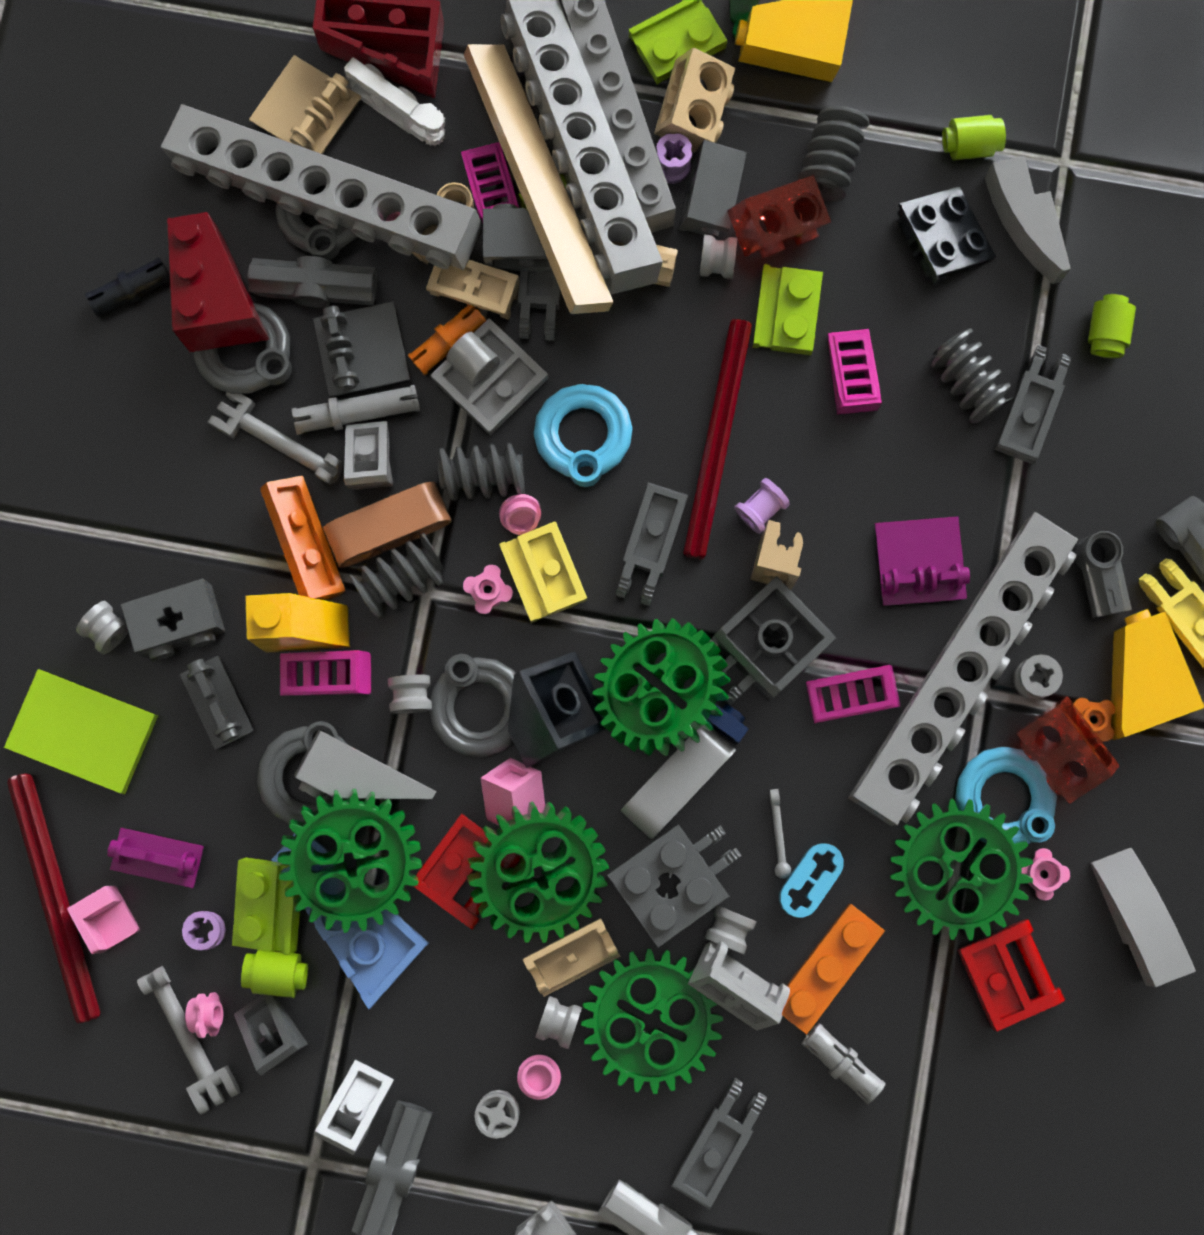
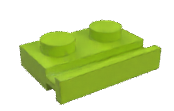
M683 0L629 29V38L637 47L638 54L656 84L670 78L675 60L693 47L710 56L727 48L728 40L702 0Z
M764 264L752 348L765 347L771 348L774 351L812 355L823 272L782 267V269L773 268L770 265Z
M247 857L238 860L232 946L270 952L280 951L287 955L297 951L300 911L297 912L295 910V903L300 896L298 894L286 897L285 888L293 881L279 880V872L290 865Z

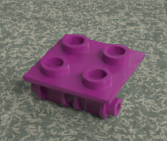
M958 517L875 523L883 606L967 599L966 584L970 583V571L963 564Z

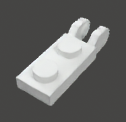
M352 57L344 67L345 78L349 82L347 88L362 97L360 100L422 142L425 141L430 146L440 145L443 142V139H445V117L440 110H437V107L431 103L419 104L409 90L401 86L395 87L385 80L383 74L371 64L364 65Z

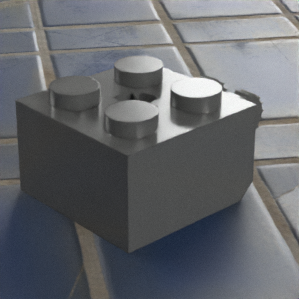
M777 576L713 636L712 641L727 657L725 661L728 666L721 672L727 675V672L735 665L745 676L739 684H735L727 692L729 699L725 701L729 705L733 704L752 685L771 702L836 639L832 632ZM767 632L769 635H773L778 632L782 637L779 644L783 645V647L779 649L775 646L768 647L764 643L766 637H763V633Z
M678 824L607 875L658 948L730 897L715 875L741 857L740 852L737 848L728 850L709 867L699 854L706 847L716 844L726 834L721 826H718L695 844H692ZM664 873H667L668 878H671L673 874L679 881L675 886L677 894L669 899L667 893L664 894V897H661L656 891L661 885L658 877Z

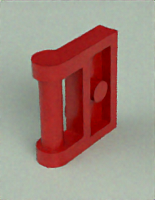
M461 814L416 874L419 883L413 887L473 930L481 920L478 917L480 914L478 908L483 902L474 903L472 897H470L463 906L454 900V897L467 881V876L474 872L468 864V858L481 857L473 846L474 841L487 843L488 838L481 827ZM516 853L508 854L501 860L500 866L502 868H512L518 864L520 856Z
M1029 919L1016 922L1005 929L991 934V936H986L957 949L990 1025L996 1032L1065 1001L1060 987H1054L1031 936L1034 930ZM1010 942H1016L1039 995L1035 998L1029 999L1006 947V944Z

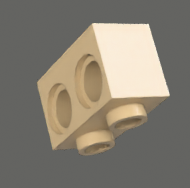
M694 47L677 58L673 66L654 134L660 137L666 134H682L691 142V151L694 153L704 140L716 143L723 130L724 124L721 121L724 107L733 95L734 84L731 82L735 67ZM700 78L705 82L707 90L701 85ZM689 115L694 118L696 127L691 124Z

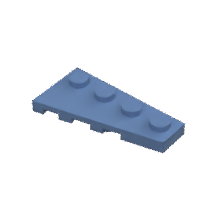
M316 839L312 841L311 845L317 852H329ZM283 846L278 853L291 850ZM278 853L271 859L272 861L278 862ZM316 864L311 867V870L320 871L329 865ZM328 878L320 887L325 893L335 895L344 889L345 884L338 878ZM308 906L305 910L309 915L311 908ZM387 909L382 911L383 925L380 926L373 917L367 918L366 931H362L357 921H351L348 933L343 932L342 922L338 920L334 922L330 930H326L325 916L320 915L313 922L316 930L339 961V965L360 993V997L368 1010L376 1004L429 944L398 914L390 913Z

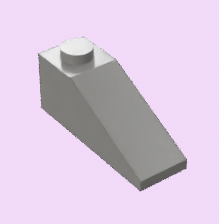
M320 730L315 735L294 774L297 779L302 781L299 789L315 798L318 796L323 798L325 793L333 797L334 790H338L342 798H349L352 789H357L358 798H366L371 791L375 793V798L433 799L436 793L435 790Z

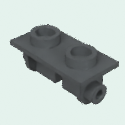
M219 656L205 662L203 659H199L188 664V670L181 673L180 676L214 749L217 750L254 732Z

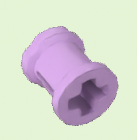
M679 133L666 134L659 140L656 146L657 155L667 183L681 182L690 173L692 144L687 137Z
M764 478L760 482V488L745 503L739 502L734 509L753 531L761 534L765 529L764 524L780 509L786 510L790 506V501L779 487L771 480Z

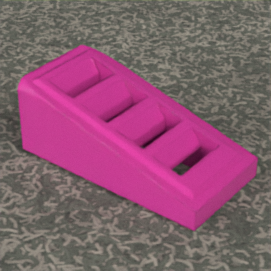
M500 142L461 152L475 207L482 224L483 209H493L495 206L485 207L484 202L506 197L507 202L500 204H512L519 208ZM495 155L496 162L473 167L472 161ZM495 170L500 172V175L477 180L476 175ZM503 183L504 188L481 194L480 189Z
M869 329L828 333L827 339L837 415L878 411L882 401ZM861 342V349L844 351L839 349V343ZM863 358L862 364L842 366L841 359ZM865 373V378L845 380L844 374ZM866 387L867 393L847 394V389Z
M353 650L280 653V696L362 695L371 693V655L369 652ZM297 662H303V686H297ZM315 662H319V686H315ZM332 662H337V685H332Z
M892 665L806 682L814 723L900 707ZM875 677L881 678L885 701L877 702L873 678ZM859 680L864 682L868 704L860 705L856 686V681ZM844 683L847 686L851 705L850 708L843 709L838 685ZM828 686L834 711L826 712L822 688Z

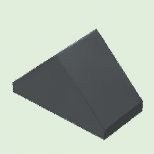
M261 994L234 1013L255 1070L260 1076L273 1070L308 1045L276 996Z

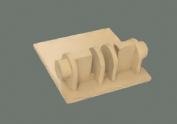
M294 55L251 115L249 121L278 139L323 154L362 97L347 88L349 82L340 74L335 73L331 78Z

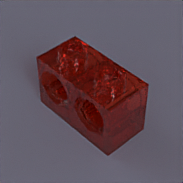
M814 175L747 198L727 210L744 256L747 257L760 252L762 259L785 250L784 243L794 239L796 246L818 238L817 229L831 222ZM794 208L800 213L801 220L795 215ZM760 220H762L767 227V233L764 232L761 228Z
M1068 696L1028 722L1017 733L1021 739L1020 746L1024 753L1032 761H1038L1047 774L1046 780L1050 788L1057 795H1063L1069 804L1112 777L1120 766ZM1043 726L1055 728L1061 736V742L1049 741L1043 733ZM1076 761L1081 763L1087 770V777L1074 775L1069 768V762Z

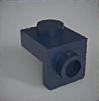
M726 703L722 708L716 705L723 712V715H710L707 720L715 731L736 746L749 730L742 724L746 718Z

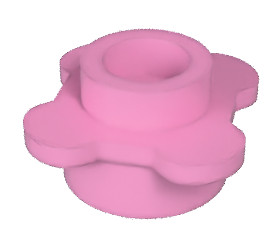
M487 565L483 573L476 577H467L463 583L464 591L471 594L476 602L475 609L480 614L490 613L492 608L498 606L501 602L510 601L513 596L512 588L504 584L500 577L501 570L496 565ZM485 586H491L492 591L490 593H485Z
M1045 848L1035 851L1033 864L1021 868V873L1033 878V882L1028 884L1036 891V897L1040 900H1050L1054 896V891L1070 879L1068 867L1062 866L1058 860L1052 858V852ZM1042 870L1048 873L1045 879L1040 876Z
M216 992L210 993L208 997L205 994H198L196 998L190 999L185 1011L186 1026L191 1033H196L198 1038H205L207 1033L210 1036H217L224 1017L219 996Z

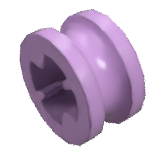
M210 911L194 912L187 917L182 928L184 941L188 946L196 950L214 949L221 944L226 933L225 923L222 918ZM204 918L203 923H211L213 925V930L208 933L209 941L203 943L204 938H196L194 935V931L200 928L198 921Z

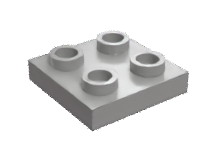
M490 318L474 333L472 331L467 332L458 339L449 350L446 357L447 360L431 374L432 380L490 436L549 379L548 373Z

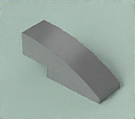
M1025 156L993 162L985 176V182L1003 226L1018 249L1052 284L1061 283L1071 268L1051 191L1034 194Z
M1127 848L1091 862L1090 865L1122 942L1129 945L1145 986L1158 987L1196 972L1165 904L1133 849Z

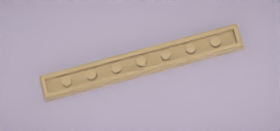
M467 45L464 53L465 60L570 314L609 311L613 304L612 297L505 45Z

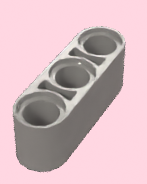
M700 727L697 730L700 742L696 743L689 737L685 741V750L682 752L677 750L620 810L650 840L665 827L736 751L714 729L708 731Z

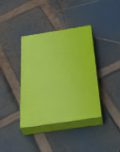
M38 669L4 748L120 794H126L158 715Z

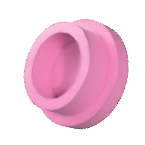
M517 494L507 498L502 503L499 509V517L502 525L513 534L522 535L537 527L541 518V509L538 501L532 496Z
M541 1054L525 1059L520 1065L517 1074V1082L521 1091L529 1098L536 1100L552 1096L557 1091L561 1081V1072L557 1063L552 1058Z

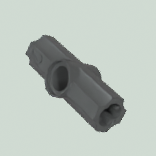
M302 256L297 258V261L252 258V262L249 265L248 283L251 296L293 299L297 304L316 308L327 307L329 302L374 306L377 295V271L375 267L336 265L328 259L316 256Z
M399 1100L396 1102L382 1145H378L365 1179V1184L368 1185L351 1232L357 1235H392L403 1198H407L420 1163V1159L417 1158L433 1112L412 1103Z

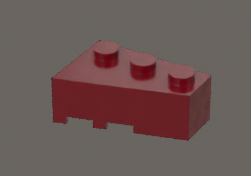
M316 0L313 30L321 51L347 62L354 57L364 65L371 64L383 74L384 78L435 99L444 30V19L440 1Z
M204 212L168 218L173 332L189 353L270 340L243 283L227 243L209 213Z

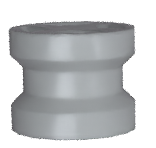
M704 234L700 276L708 277L710 274L716 273L721 274L724 279L733 278L737 238L728 237L723 241L716 240L713 235Z
M101 601L94 605L82 617L76 627V632L83 638L93 640L95 642V649L103 655L118 646L129 632L125 618L117 617L113 613V607L106 601Z
M1042 654L1034 655L1021 662L1013 675L1014 687L1018 693L1031 700L1043 699L1046 696L1052 695L1059 689L1063 679L1062 668L1058 662L1052 657Z
M402 675L388 678V687L393 691V700L389 704L390 713L409 714L432 710V701L427 698V688L431 685L430 676Z
M717 905L714 911L716 920L713 927L707 929L704 938L715 943L722 941L728 945V948L744 954L747 948L745 938L749 931L754 930L757 921Z
M549 996L535 1038L543 1041L551 1038L557 1040L560 1047L569 1049L582 1007L577 1005L567 1007L561 1005L557 998Z
M500 1089L485 1094L476 1107L474 1115L476 1125L481 1133L490 1138H503L512 1133L517 1126L520 1116V1107L515 1096L508 1091Z

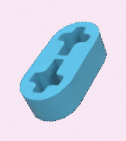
M821 843L812 846L806 851L779 892V903L786 914L792 917L804 918L811 915L817 909L843 869L844 859L841 852L835 846ZM826 852H829L832 855L829 862L834 866L831 872L823 870L816 880L810 877L817 866V863L812 859L814 854L824 855ZM808 881L812 884L805 895L806 899L810 901L809 905L806 908L798 906L795 910L790 907L792 898L788 895L789 890L792 888L799 891L805 882Z

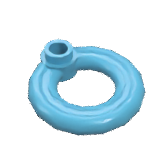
M577 384L560 389L545 401L536 415L533 435L538 453L550 468L570 477L579 486L589 487L596 484L601 475L607 473L621 462L630 447L633 427L628 410L615 394L600 386ZM580 408L592 409L599 413L606 421L608 428L607 439L595 452L581 450L573 453L561 443L558 434L559 424L569 412ZM583 466H589L593 469L592 474L586 477L581 476L578 471Z
M1004 746L985 750L970 760L957 781L955 801L958 810H964L967 800L972 799L974 812L979 813L983 807L980 798L981 791L987 779L997 773H1014L1021 777L1029 787L1031 793L1030 808L1020 815L1018 821L1003 823L1002 828L1005 830L1015 825L1019 828L1017 834L1012 838L1013 842L1040 843L1051 838L1055 830L1053 817L1055 815L1057 794L1053 778L1040 760L1024 750ZM1036 817L1042 819L1045 825L1043 832L1040 834L1034 832L1031 826L1033 819ZM985 838L979 839L982 842L987 843Z

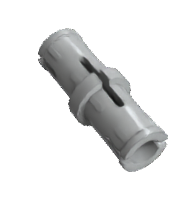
M820 1023L814 1026L801 1042L804 1047L830 1069L828 1073L835 1080L840 1078L866 1104L872 1102L883 1090L886 1083L863 1065L857 1058L858 1053L851 1047L848 1049L844 1047Z

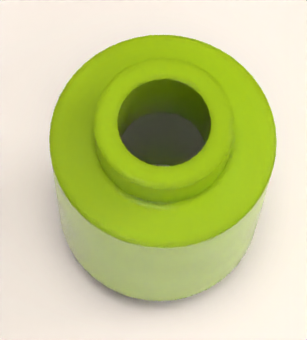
M992 115L952 118L949 126L942 131L943 150L945 153L950 152L953 160L992 157L995 152H1001L1005 148L1006 131L1002 118L994 119Z
M1107 294L1103 296V300L1094 302L1088 343L1091 344V354L1104 358L1124 357L1125 349L1130 347L1136 306L1128 303V297L1118 294Z
M258 950L256 954L246 953L242 966L241 986L242 988L251 989L253 994L295 998L297 990H304L306 987L308 964L301 963V955L297 953L287 955L283 954V952Z

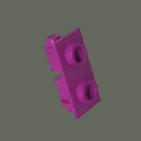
M120 828L117 841L112 840L110 842L107 855L113 858L110 870L194 888L204 846Z

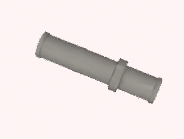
M411 385L410 387L338 400L337 397L328 398V403L292 408V416L297 421L294 422L297 435L304 432L334 427L336 431L344 429L343 425L406 412L420 411L416 387Z

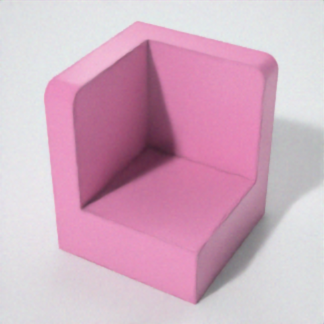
M509 758L481 777L485 813L488 821L499 826L496 819L498 814L507 821L513 819V806H516L522 815L527 814L529 802H534L539 813H543L545 799L540 770L533 767L526 768L524 763Z
M104 886L67 908L92 954L104 953L139 932V926L117 886Z

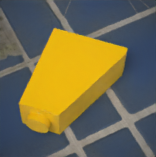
M781 0L752 6L747 21L740 20L736 32L735 45L741 46L739 62L832 82L841 67L853 0Z
M291 593L246 596L247 640L266 653L350 648L349 607L347 605Z
M1148 609L1124 618L1126 626L1114 631L1111 702L1115 705V713L1111 718V727L1115 732L1113 740L1130 736L1204 708V704L1165 612L1154 616L1150 615Z

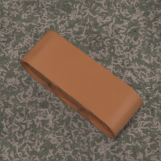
M426 482L327 523L323 530L338 567L342 568L370 559L399 547L408 541L420 538L422 533L428 535L447 526L452 520L436 482Z

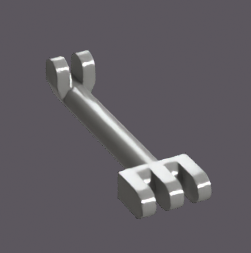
M225 394L231 401L238 403L236 409L224 402H220L216 408L229 417L226 423L213 415L207 422L232 439L235 438L240 428L314 471L316 477L329 485L335 483L342 473L343 463L335 456L327 453L325 458L250 415L256 404L253 400L242 394Z
M161 966L148 975L137 979V983L144 995L154 992L199 1080L187 1087L186 1090L196 1110L202 1115L210 1110L203 1093L208 1092L212 1102L218 1106L225 1102V1097L219 1087L221 1083L224 1084L231 1097L238 1095L241 1091L228 1065L216 1072L212 1068L196 1034L188 1030L185 1013L169 984L171 981L164 967Z

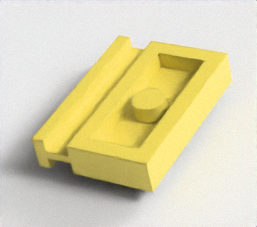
M556 521L517 536L516 539L499 544L531 623L588 601Z

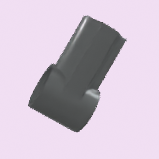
M1190 496L1157 518L1155 524L1162 539L1171 548L1181 551L1204 583V503L1197 497Z
M1099 531L1081 539L1074 549V553L1077 554L1075 562L1083 573L1092 618L1132 610L1121 564L1123 544L1120 538L1112 532ZM1093 542L1099 543L1105 550V559L1102 563L1092 556L1091 547Z

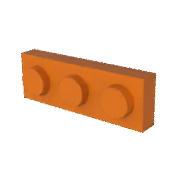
M298 476L266 482L260 488L298 594L320 600L340 596L346 590L304 477Z
M849 903L786 985L790 988V993L781 1015L807 1035L885 930Z

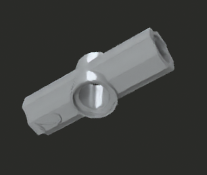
M620 1179L612 1187L598 1211L599 1215L628 1235H701L693 1230L692 1224L676 1211L664 1204H655Z

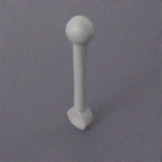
M770 789L769 797L778 861L774 872L778 878L785 879L790 876L791 867L786 863L780 795L778 789Z

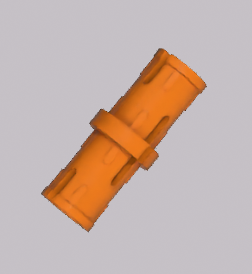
M467 304L464 309L444 326L441 324L437 325L434 328L435 333L412 353L407 355L424 376L447 356L449 350L458 339L467 332L472 331L474 333L487 321L480 311L475 309V306Z

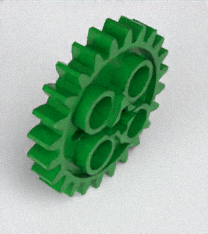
M673 618L669 621L667 628L658 619H654L652 631H648L641 623L638 624V636L635 638L629 633L624 632L623 638L626 644L623 647L616 644L610 645L615 656L613 659L601 658L600 661L608 668L607 672L595 674L594 677L604 685L593 691V695L598 700L603 701L595 707V711L602 717H605L601 722L602 726L609 732L612 731L611 736L620 744L624 742V745L633 752L640 746V750L647 756H651L655 746L663 756H667L670 744H673L682 752L685 750L684 739L687 737L699 743L700 738L697 730L702 727L705 730L712 731L713 727L707 720L709 716L723 715V712L715 705L716 701L729 699V696L719 688L730 683V678L724 672H721L728 664L721 656H718L721 652L720 648L713 641L709 642L710 637L703 630L697 632L695 627L689 622L681 627ZM666 652L664 660L654 665L657 657ZM642 665L661 683L668 686L679 698L685 701L687 707L680 709L660 690L636 672V666ZM696 676L694 684L687 689H683L685 682L689 678ZM638 685L637 691L632 696L627 697L628 691L633 686ZM668 709L665 718L655 722L658 713Z
M352 789L349 800L344 801L339 791L334 790L333 803L327 804L321 796L316 797L318 810L313 812L310 808L303 806L301 814L305 821L302 823L291 819L289 822V828L296 835H284L281 838V844L291 850L278 853V862L290 865L279 872V880L293 881L285 888V896L291 897L299 894L300 897L295 903V910L298 912L309 906L311 908L309 922L311 923L317 920L320 915L325 916L326 930H330L334 922L338 920L342 922L344 933H348L351 921H357L361 930L366 931L367 918L373 917L380 926L383 925L382 911L387 909L390 913L397 915L399 911L395 900L398 898L409 902L411 899L410 893L404 886H417L419 883L418 877L409 872V870L422 868L421 859L410 856L421 850L419 841H407L415 833L414 826L406 825L400 827L405 819L404 811L401 810L390 815L391 800H385L378 807L375 805V793L372 791L368 794L365 801H359L357 789ZM361 827H375L380 832L379 837L370 844L359 842L355 834ZM328 835L336 841V846L328 853H320L312 847V841L318 836ZM380 850L389 851V854L385 857L371 856ZM344 854H353L354 859H357L356 867L348 868L346 862H343ZM316 864L329 865L320 871L311 870V867ZM373 868H380L388 873L387 880L380 885L368 884L364 880V876ZM328 878H338L345 884L344 889L335 895L325 893L320 886Z
M950 799L947 812H942L940 807L933 803L932 811L934 816L927 818L920 811L917 812V818L921 825L918 828L909 824L904 825L906 832L911 836L909 841L904 839H896L895 844L904 850V855L891 856L892 862L902 866V870L891 874V879L904 882V886L899 888L895 895L896 897H910L911 900L904 907V911L906 913L915 909L920 911L917 925L924 924L928 919L934 921L932 928L934 935H937L942 927L946 926L949 927L951 940L956 938L959 929H965L969 941H971L974 937V928L980 927L987 937L991 936L989 923L995 921L998 925L1005 928L1007 925L1002 914L1008 911L1018 916L1020 912L1012 902L1015 898L1021 900H1028L1029 898L1024 891L1019 889L1020 884L1033 882L1032 877L1021 873V868L1033 864V860L1019 856V852L1029 845L1026 841L1013 842L1012 838L1017 834L1019 828L1015 825L1004 830L1002 825L1006 815L1003 812L993 820L989 818V804H985L980 812L977 813L974 812L972 799L967 800L964 810H958L954 799ZM952 827H962L969 833V843L962 850H952L944 842L946 832ZM980 838H985L987 841L986 845L968 866L972 875L969 878L961 875L950 888L947 895L942 900H937V892L953 875L954 870L950 863L954 859L957 862H963ZM988 854L1001 856L1004 861L1002 873L996 877L983 875L980 871V862L983 857ZM935 861L940 864L943 869V876L937 883L926 884L919 878L918 868L923 862ZM969 888L977 894L978 902L972 910L961 911L954 906L953 896L959 889Z
M529 802L527 814L522 815L519 809L513 806V819L507 821L503 816L496 815L500 826L496 831L484 826L483 831L488 841L487 843L474 841L473 846L481 857L468 858L470 868L478 872L468 875L467 881L470 886L478 887L470 895L474 903L483 902L478 908L482 918L492 915L490 924L494 930L505 924V933L510 939L518 930H521V936L525 943L530 941L533 932H538L542 942L546 943L549 930L554 929L561 939L564 938L563 925L568 923L572 928L578 930L580 927L576 917L579 914L589 918L593 916L587 904L589 902H602V898L595 891V888L606 887L608 882L597 873L609 869V865L605 859L597 858L606 850L601 842L593 843L598 835L592 827L584 830L587 822L581 815L571 821L572 813L566 806L556 815L555 807L551 802H547L543 813H539L534 802ZM552 837L561 838L560 845L555 851L549 853L541 851L542 845L547 839ZM511 853L521 855L520 861L516 866L512 868H502L500 866L501 860L506 855ZM569 857H574L571 863H564ZM541 866L542 876L534 878L533 869ZM570 876L575 878L573 885L565 891L555 890L556 884L563 877ZM504 882H511L507 888L502 887ZM527 892L535 894L533 901L529 905L524 907L514 905L519 895Z
M647 948L645 961H639L635 953L631 951L629 952L630 965L624 966L615 958L613 960L616 970L615 974L611 975L604 970L599 972L602 980L605 982L604 986H589V990L597 996V1000L583 1003L585 1009L594 1012L593 1017L581 1020V1026L594 1029V1033L588 1035L584 1039V1043L590 1045L598 1044L599 1048L593 1053L591 1059L592 1061L606 1058L607 1063L604 1066L603 1074L607 1075L617 1069L619 1071L617 1085L622 1086L630 1077L634 1079L635 1092L640 1091L644 1081L650 1082L653 1094H657L660 1081H666L670 1090L675 1091V1077L680 1075L689 1084L692 1080L688 1069L693 1066L702 1072L706 1070L699 1059L702 1054L715 1057V1051L707 1043L709 1040H719L722 1038L720 1033L711 1029V1024L723 1021V1016L711 1013L710 1008L717 1004L688 985L695 968L688 973L684 970L686 957L682 956L673 965L670 963L669 950L664 951L660 961L654 959L651 948ZM639 978L649 979L655 985V994L647 1002H638L630 994L631 985ZM678 999L688 1000L693 1005V1015L685 1023L674 1022L669 1016L670 1006ZM618 1000H624L646 1014H651L654 1009L659 1010L660 1020L668 1026L685 1033L687 1039L680 1041L655 1026L650 1032L645 1031L644 1020L617 1006ZM627 1018L633 1022L635 1032L631 1039L618 1041L612 1037L610 1026L614 1020ZM657 1039H666L673 1045V1054L665 1062L654 1061L649 1055V1047Z

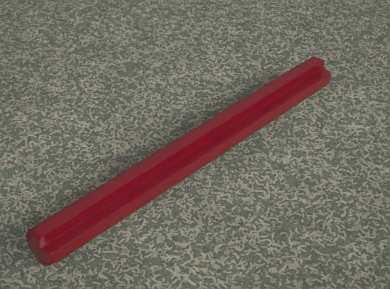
M732 319L729 325L684 547V555L693 559H704L707 553L752 328L751 323L746 320Z
M27 773L18 774L9 778L7 785L74 1019L77 1023L88 1022L100 1016V1009L77 929L67 910L70 907L33 776Z

